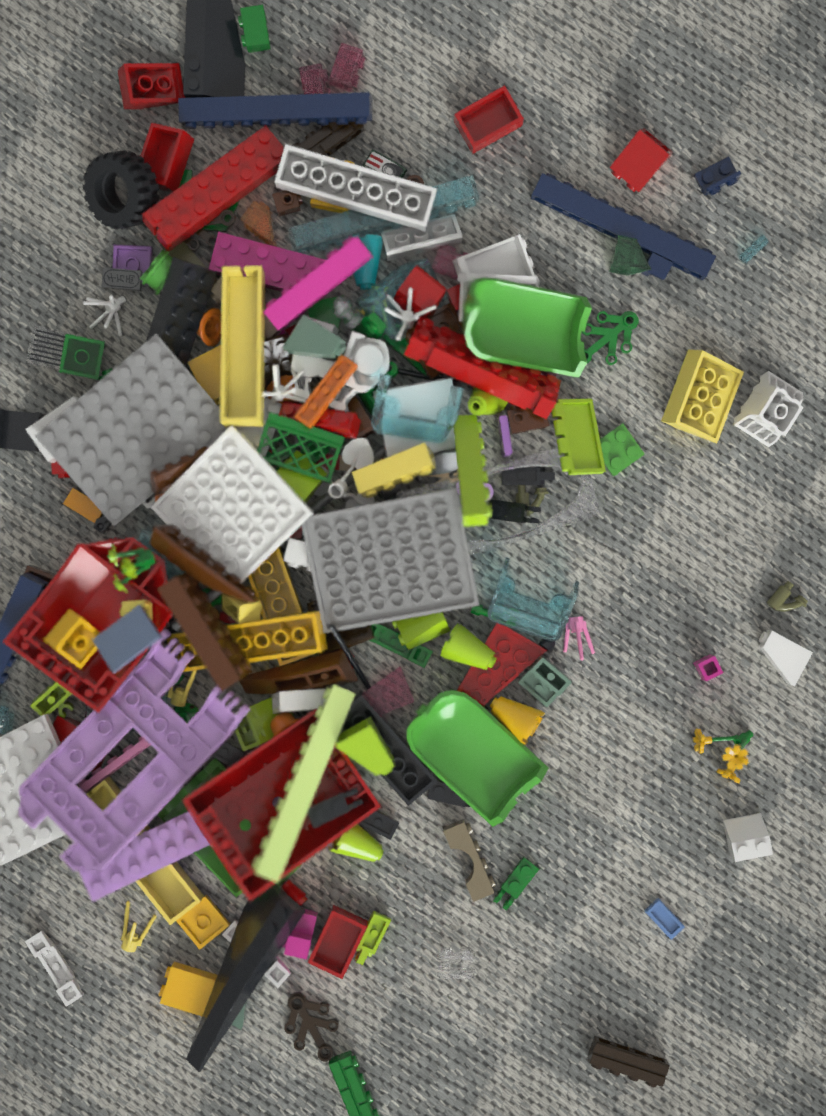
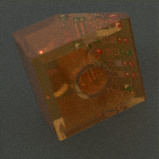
M254 200L240 219L248 231L264 243L277 247L274 220L271 216L272 213L269 211L270 208L265 203H258Z

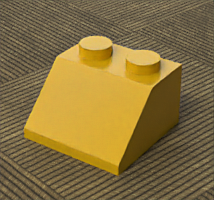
M69 609L44 641L81 669L98 649L93 639L101 633Z

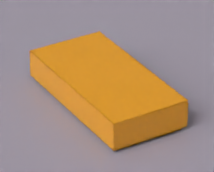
M75 488L71 489L63 502L65 506L93 523L103 515L87 495Z

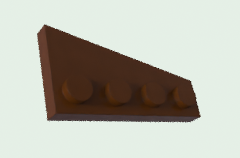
M204 446L196 450L191 457L189 455L180 457L179 462L174 465L171 462L164 465V469L159 472L156 469L150 471L151 488L154 494L157 496L160 493H165L211 446Z

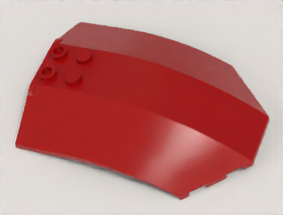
M134 537L98 541L97 543L76 544V547L49 585L3 641L4 644L97 713H100L148 649L114 673L98 649L80 669L46 643L44 639L69 609L82 617L98 632L102 633L121 618L120 609L122 608V602L138 600L152 602L153 623L159 633H161L172 617L170 608L158 591L159 587L168 582L165 560L152 552L156 563L150 565L151 568L144 570L123 585L127 593L124 590L119 591L118 588L114 587L113 581L116 580L113 576L114 574L120 581L127 577L121 569L123 565L122 558H129L131 563L134 564L136 563L135 557L138 554L117 557V566H115L114 562H110V558H108L109 550H112V544L115 546L116 553L138 550L140 548H143L144 551L148 550L146 546Z

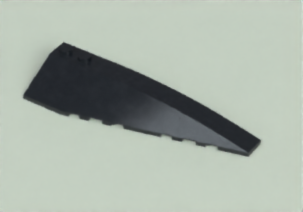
M187 0L183 91L185 98L244 96L245 61L232 0Z
M276 883L251 901L248 900L243 908L186 1058L198 1072H201L305 913V910Z

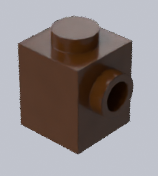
M285 190L272 194L279 217L301 211L300 205L303 204L301 195Z

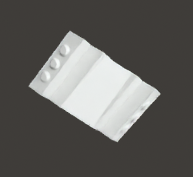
M767 371L760 376V383L753 387L751 395L744 405L741 406V413L734 417V425L770 447L778 441L781 435L786 436L804 408L801 406L803 392L770 371Z

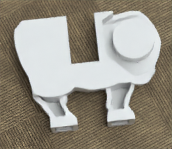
M310 318L335 335L338 334L339 329L336 326ZM353 331L344 356L356 363L358 367L328 406L331 409L345 411L346 413L349 412L348 402L358 392L365 393L372 389L385 376L390 365L389 351L385 342L379 339L367 338L365 335ZM293 354L291 364L293 378L301 370H304V374L294 383L296 391L292 395L308 399L312 393L310 386L312 378L321 377L323 379L336 361Z

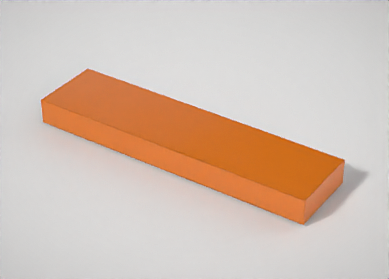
M342 354L294 417L311 429L357 369L358 365Z

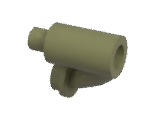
M518 485V493H515L516 503L539 507L545 494H548L547 488H535L534 495H537V497L529 505V493H526L525 485ZM527 510V516H530V514L534 513L532 511Z
M787 581L784 586H779L766 603L775 611L784 612L801 606L806 607L808 601L803 596L798 595L794 598L795 602L784 604L791 595L790 590L794 586L790 581Z

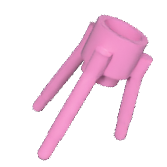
M583 616L568 618V623H565L563 652H567L571 629V633H576L580 660H584L580 632L584 631L591 654L595 653L586 621L583 620Z

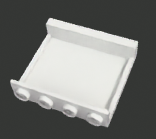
M520 234L452 260L457 275L458 273L536 276V284H533V286L539 287L540 285L539 278L534 274L532 268L533 261L526 252V241L523 237L521 238ZM466 286V295H467L469 286Z
M445 377L373 391L374 399L377 400L386 453L384 459L422 443H425L434 455L440 451L455 450L453 416L458 414L452 378Z

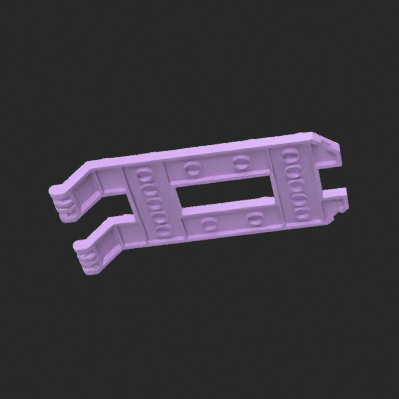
M164 629L160 633L162 638L152 645L147 656L132 670L100 713L93 710L19 786L20 807L18 815L32 829H35L49 816L74 841L60 856L73 871L104 870L232 736L243 717L250 711L247 705H243L235 715L232 710L240 703L241 699L237 696L226 706L235 693L233 691L228 692L225 698L220 701L218 696L222 692L218 686L212 690L201 710L188 723L161 698L179 680L187 664L194 658V654L188 651L180 661L176 659L177 655L185 648L180 643L172 651L179 643L177 638H173L166 648L163 646L164 641L171 636V632L168 629ZM134 728L159 754L103 811L78 784Z

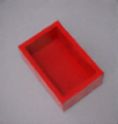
M505 85L454 114V123L472 154L520 128L524 121Z
M151 123L140 156L145 159V163L148 162L152 167L151 171L157 177L155 180L156 184H159V190L172 193L179 188L195 139L182 129Z
M333 905L307 963L343 979L367 929L368 921Z

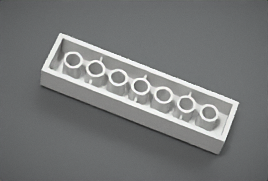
M285 144L275 179V185L279 189L425 232L437 193V189L287 144Z

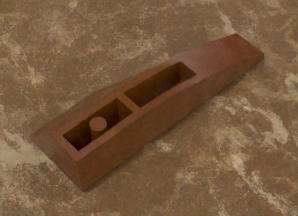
M169 524L154 527L149 544L180 570L204 585L233 598L249 603L257 602L260 599L254 589L244 586L241 583V579L235 574L228 573L222 563L215 562L210 558L211 554L209 552L199 549L196 546V542L190 537L182 535L180 533L181 530L177 526Z
M343 650L252 673L239 680L246 694H275L282 691L326 689L327 687L330 688L331 685L342 686L358 682V678Z

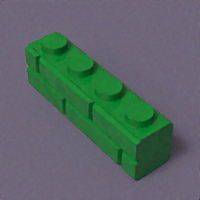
M351 1050L332 1057L328 1065L348 1115L380 1116L378 1109L373 1108L372 1102L374 1100L371 1091H367L365 1088V1084H367L363 1072L359 1073L357 1068L359 1066L357 1056L352 1055Z

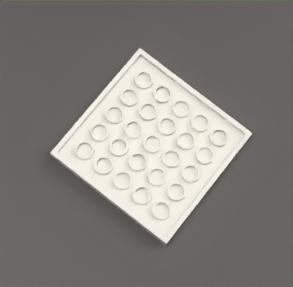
M231 425L151 506L167 525L173 524L181 530L180 533L193 539L199 549L209 552L211 554L210 558L215 562L222 563L228 573L235 574L241 579V583L314 513L234 425Z
M44 714L0 737V866L66 835L49 816L35 829H32L18 815L20 807L19 786L61 744L48 714Z

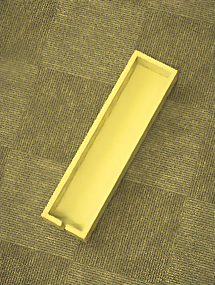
M240 266L222 267L220 422L224 427H230L231 425L235 427H264V396L262 392H264L265 313L263 311L265 310V272L262 266H244L247 277H244Z
M109 776L88 792L87 795L104 811L122 791ZM147 824L138 834H141L151 828ZM177 861L135 881L169 925L173 924L201 902L204 897Z

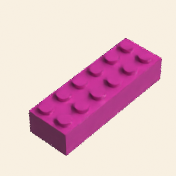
M218 232L209 269L217 272L216 275L222 276V267L240 266L244 277H247L244 266H262L265 272V288L282 292L289 286L294 287L297 285L296 280L303 274L309 275L313 272L311 268L320 261L324 263L326 260Z
M350 236L342 243L344 247L340 250L334 249L327 255L328 260L324 263L320 261L311 268L313 272L309 275L303 274L296 280L297 285L287 287L280 293L282 297L272 299L265 305L267 309L263 312L278 331L285 329L373 258V255L360 238Z

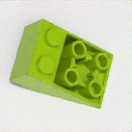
M272 696L248 706L250 711L243 717L236 728L235 734L243 752L271 740L274 736L270 724L272 719L278 714H273Z

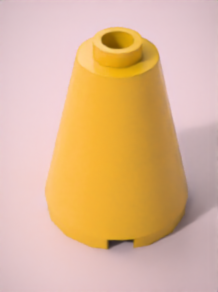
M502 696L499 698L495 697L490 704V708H492L491 713L524 745L528 743L529 735L533 736L543 719L541 717L545 715L539 709Z

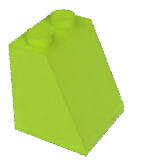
M298 450L293 453L295 459L305 455ZM290 457L285 464L292 462V458ZM307 457L297 462L303 470L312 467ZM321 466L316 468L319 475L327 476V473ZM280 468L277 471L305 504L323 483V481L284 468Z
M442 612L391 621L394 629L398 628L401 633L397 635L401 645H406L408 650L450 632Z
M371 717L338 735L336 740L337 748L376 776L380 774L385 775L392 771V767H394L393 755Z

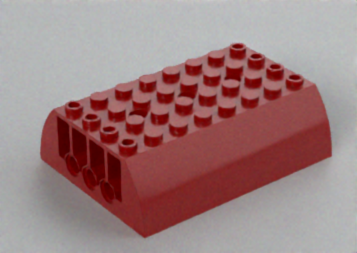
M317 709L183 799V803L190 816L236 885L249 901L276 883L273 880L255 874L253 872L255 868H252L256 856L260 857L262 852L260 848L264 837H268L270 821L272 818H276L278 810L272 805V801L275 797L284 799L286 794L284 791L285 785L294 775L292 768L295 762H299L302 754L299 752L303 743H307L309 739L307 733L311 724L316 722L317 717H315ZM336 743L309 807L356 787L358 792L353 796L345 798L348 805L357 799H362L363 804L316 828L312 827L306 813L280 879L381 807L348 756L337 748ZM244 819L250 821V828L246 831L240 828V822Z

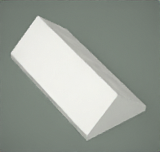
M455 214L429 220L426 232L408 226L381 232L387 261L462 243V233Z

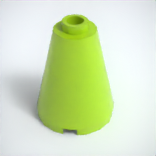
M473 387L468 401V409L474 415H495L503 411L508 402Z
M457 623L449 634V640L443 646L441 657L487 670L488 667L492 668L497 659L494 657L495 652L466 627Z
M359 824L333 841L332 847L328 846L329 851L371 862L380 860L384 852L382 844Z

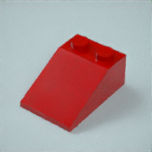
M124 63L118 70L124 110L178 104V98H185L179 63Z

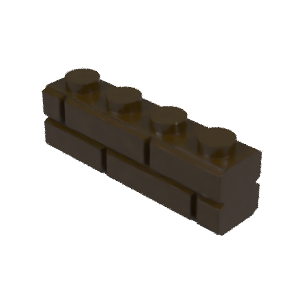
M329 122V125H321V129L317 132L312 131L308 133L305 137L306 140L302 143L296 142L292 146L329 157L364 131V125L356 124L355 122H348L346 125Z
M596 1036L593 1038L587 1056L591 1066L601 1070L603 1067L609 1069V1072L619 1076L621 1073L636 1082L640 1079L646 1081L645 1083L648 1086L654 1088L657 1085L663 1087L669 1070L667 1059Z

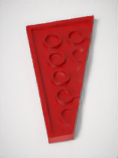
M497 621L484 643L495 652L494 657L497 659L492 668L488 667L487 670L470 666L456 691L466 693L484 706L547 650Z

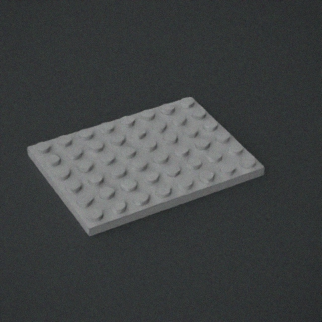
M155 334L36 434L35 437L115 526L154 493L151 488L150 471L156 469L159 472L164 469L165 464L171 462L174 465L179 462L180 457L185 455L191 457L196 450L204 446H211L229 427H224L220 422V408L162 339Z
M457 488L311 515L302 524L324 633L331 632L328 628L330 624H334L337 631L479 605Z

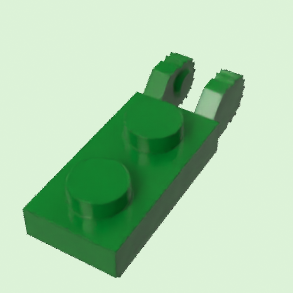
M523 856L501 885V889L495 895L493 901L498 903L504 893L507 892L510 894V897L504 902L502 907L507 910L538 872L539 867Z

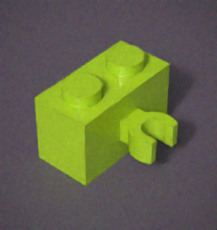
M55 681L43 690L30 705L40 716L44 714L49 715L58 708L59 715L65 718L67 714L63 708H69L70 711L74 709L72 703L65 702L72 694Z

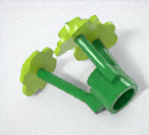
M112 544V550H109L108 558H110V562H114L115 566H117V557L138 554L135 557L136 563L134 564L131 563L129 558H122L123 565L121 569L127 577L120 581L115 574L113 575L116 579L113 581L116 589L118 588L119 591L124 590L127 593L123 585L144 570L151 568L150 565L156 563L150 549L144 551L143 548H140L138 550L116 553L115 546Z

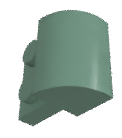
M542 655L531 665V668L520 678L518 683L544 706L548 707L557 696L564 692L572 683V680Z

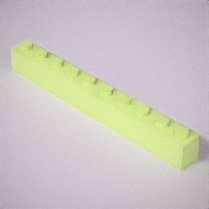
M331 685L330 688L327 687L322 697L325 699L323 705H319L315 713V717H317L316 722L311 724L307 733L309 739L307 743H303L299 752L302 754L299 762H295L292 768L294 775L285 785L284 791L286 794L284 799H280L277 804V816L271 819L268 826L270 833L268 837H264L260 848L262 852L260 857L256 856L252 868H255L253 871L255 874L279 882L355 693L336 685Z

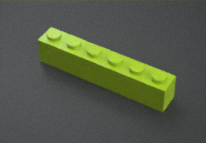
M474 414L453 416L463 526L487 525L488 517H491V505H487L486 500H489V488H485L484 484L487 483V471H483V466H486L485 454H481V450H484L483 438H479V434L482 433V424L477 421V415Z

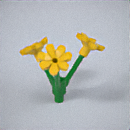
M696 728L694 730L696 737H693V742L696 743L694 750L698 751L699 754L704 753L705 744H712V742L734 741V747H727L725 749L726 754L723 755V760L729 761L727 763L728 768H718L716 772L722 774L723 778L728 779L729 777L735 783H740L741 779L737 778L734 772L736 768L740 770L743 768V764L747 765L749 763V759L745 757L748 755V751L744 747L750 742L753 733L748 730L740 735L712 738L711 736H705L702 734L701 729Z

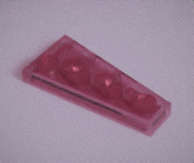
M401 666L363 692L382 715L414 702Z

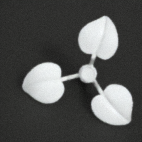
M356 438L350 441L342 452L343 461L351 465L345 475L335 482L332 480L330 483L323 482L314 493V495L323 496L328 492L335 499L341 496L344 498L352 497L347 500L346 509L376 503L373 497L364 498L359 493L357 495L347 493L348 485L345 480L354 467L361 469L374 462V452L368 440ZM321 466V467L324 469V471L327 473V476H328V473H329L328 470H327L326 468H324L323 466Z

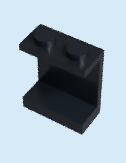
M0 409V448L40 452L26 429L43 418L44 414L40 412L29 413Z

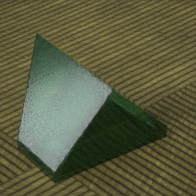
M618 235L609 272L629 276L651 270L637 239Z

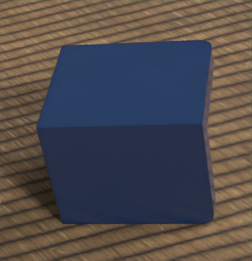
M652 253L641 274L647 277L651 274L664 280L673 262Z

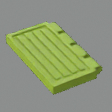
M592 398L558 399L551 413L552 418H558V420L553 421L555 436L561 437L556 439L559 455H565L560 457L562 472H568V475L603 474L606 472Z

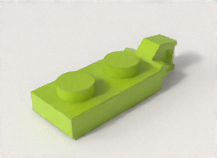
M373 910L368 920L367 929L356 950L358 951L354 958L356 963L363 965L367 956L375 955L391 922L390 917Z

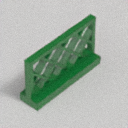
M269 412L257 451L261 453L263 447L270 445L274 455L269 458L262 456L269 464L330 483L345 437L316 427L310 429L301 422ZM268 428L277 429L280 436L270 441L267 435ZM293 434L297 437L299 443L289 447L284 437ZM282 439L287 449L277 453L272 443ZM309 440L313 441L318 448L310 453L307 452L303 444ZM301 445L305 455L295 459L291 449ZM326 447L336 449L334 456L326 459L322 451ZM288 451L293 461L288 464L282 463L279 455ZM319 451L324 461L314 466L310 455ZM307 457L312 467L303 470L297 462ZM326 464L329 469L328 476L319 475L316 468Z

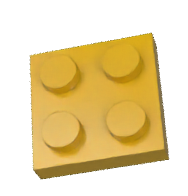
M207 894L202 898L201 902L176 920L199 950L230 926L229 921Z

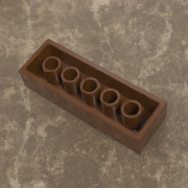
M186 573L176 576L159 587L158 591L222 692L252 673L251 664L241 654L240 646L231 638L229 628L221 622L219 612L211 606L209 596L198 585L199 581Z

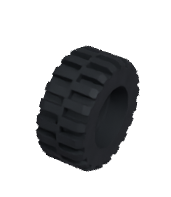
M120 150L100 154V156L95 157L86 168L88 172L84 174L83 180H85V184H83V191H85L86 195L84 198L85 202L89 204L90 212L95 214L94 217L98 221L102 220L101 223L112 229H125L143 224V213L156 205V202H159V195L157 194L159 184H156L155 180L157 177L154 172L152 173V167L149 163H145V159L135 152ZM117 174L122 178L127 188L128 198L126 205L120 201L116 194L115 178Z

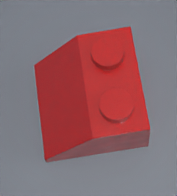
M416 265L397 290L393 300L403 311L407 310L408 290L412 288L411 311L413 314H416L434 305L438 308L447 288ZM437 308L421 315V317L429 319L434 315Z

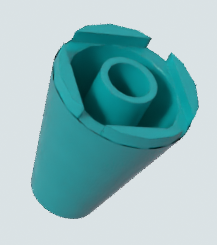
M365 234V237H360V240L373 255V258L354 272L353 276L356 286L360 287V290H371L372 286L376 284L383 239L378 235Z

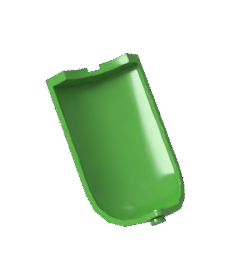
M484 277L475 279L469 286L463 306V329L468 347L480 358L502 364L580 377L587 364L584 342L581 341V332H585L592 307L587 297Z
M454 690L441 692L427 705L421 704L416 710L418 715L407 728L406 739L412 752L492 827L506 819L512 808L517 804L515 799L522 792L526 794L531 788L540 783L549 769L481 704L463 692Z

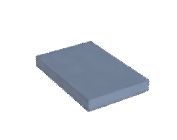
M138 605L95 637L93 642L111 671L116 673L160 640L162 636L143 606Z

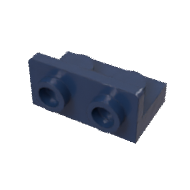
M728 156L695 173L694 177L703 195L705 196L710 193L712 196L721 191L720 187L726 184L730 187L737 183L741 172L736 171Z

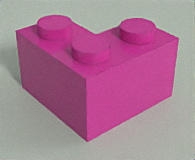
M304 909L305 913L282 947L285 948L284 955L307 960L318 912Z

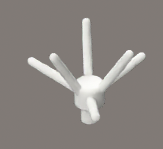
M412 288L408 290L407 310L405 311L400 308L389 294L386 295V298L399 313L389 308H385V311L401 319L403 324L396 336V340L400 339L405 328L411 329L415 320L419 316L437 308L434 305L413 314L411 311Z
M110 295L109 301L87 297V301L83 302L84 305H105L106 309L89 328L93 329L109 314L104 324V327L107 328L114 315L118 335L121 337L122 330L118 311L121 309V305L126 302L124 296L115 299L113 295Z
M274 364V389L272 392H262V395L272 396L270 399L272 405H276L278 401H282L284 398L305 403L307 399L289 395L295 392L296 388L287 390L304 374V370H301L290 382L283 386L280 385L279 364Z

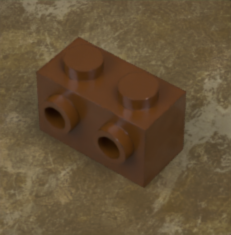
M511 406L510 410L506 412L510 435L548 428L550 426L548 418L544 419L533 414V410L529 408L524 410L518 406Z

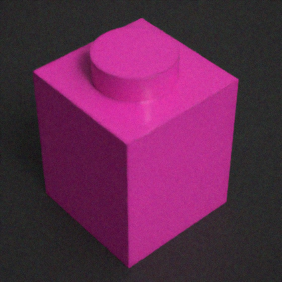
M709 654L693 662L701 680L708 681L723 674L715 655Z

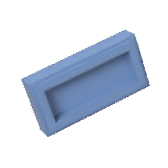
M659 898L644 910L671 940L685 928Z

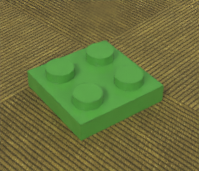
M623 423L600 439L604 464L613 477L645 455Z

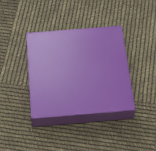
M114 245L112 268L139 270L144 274L152 263L153 247Z
M506 415L498 417L497 424L502 457H509L513 452L508 419Z

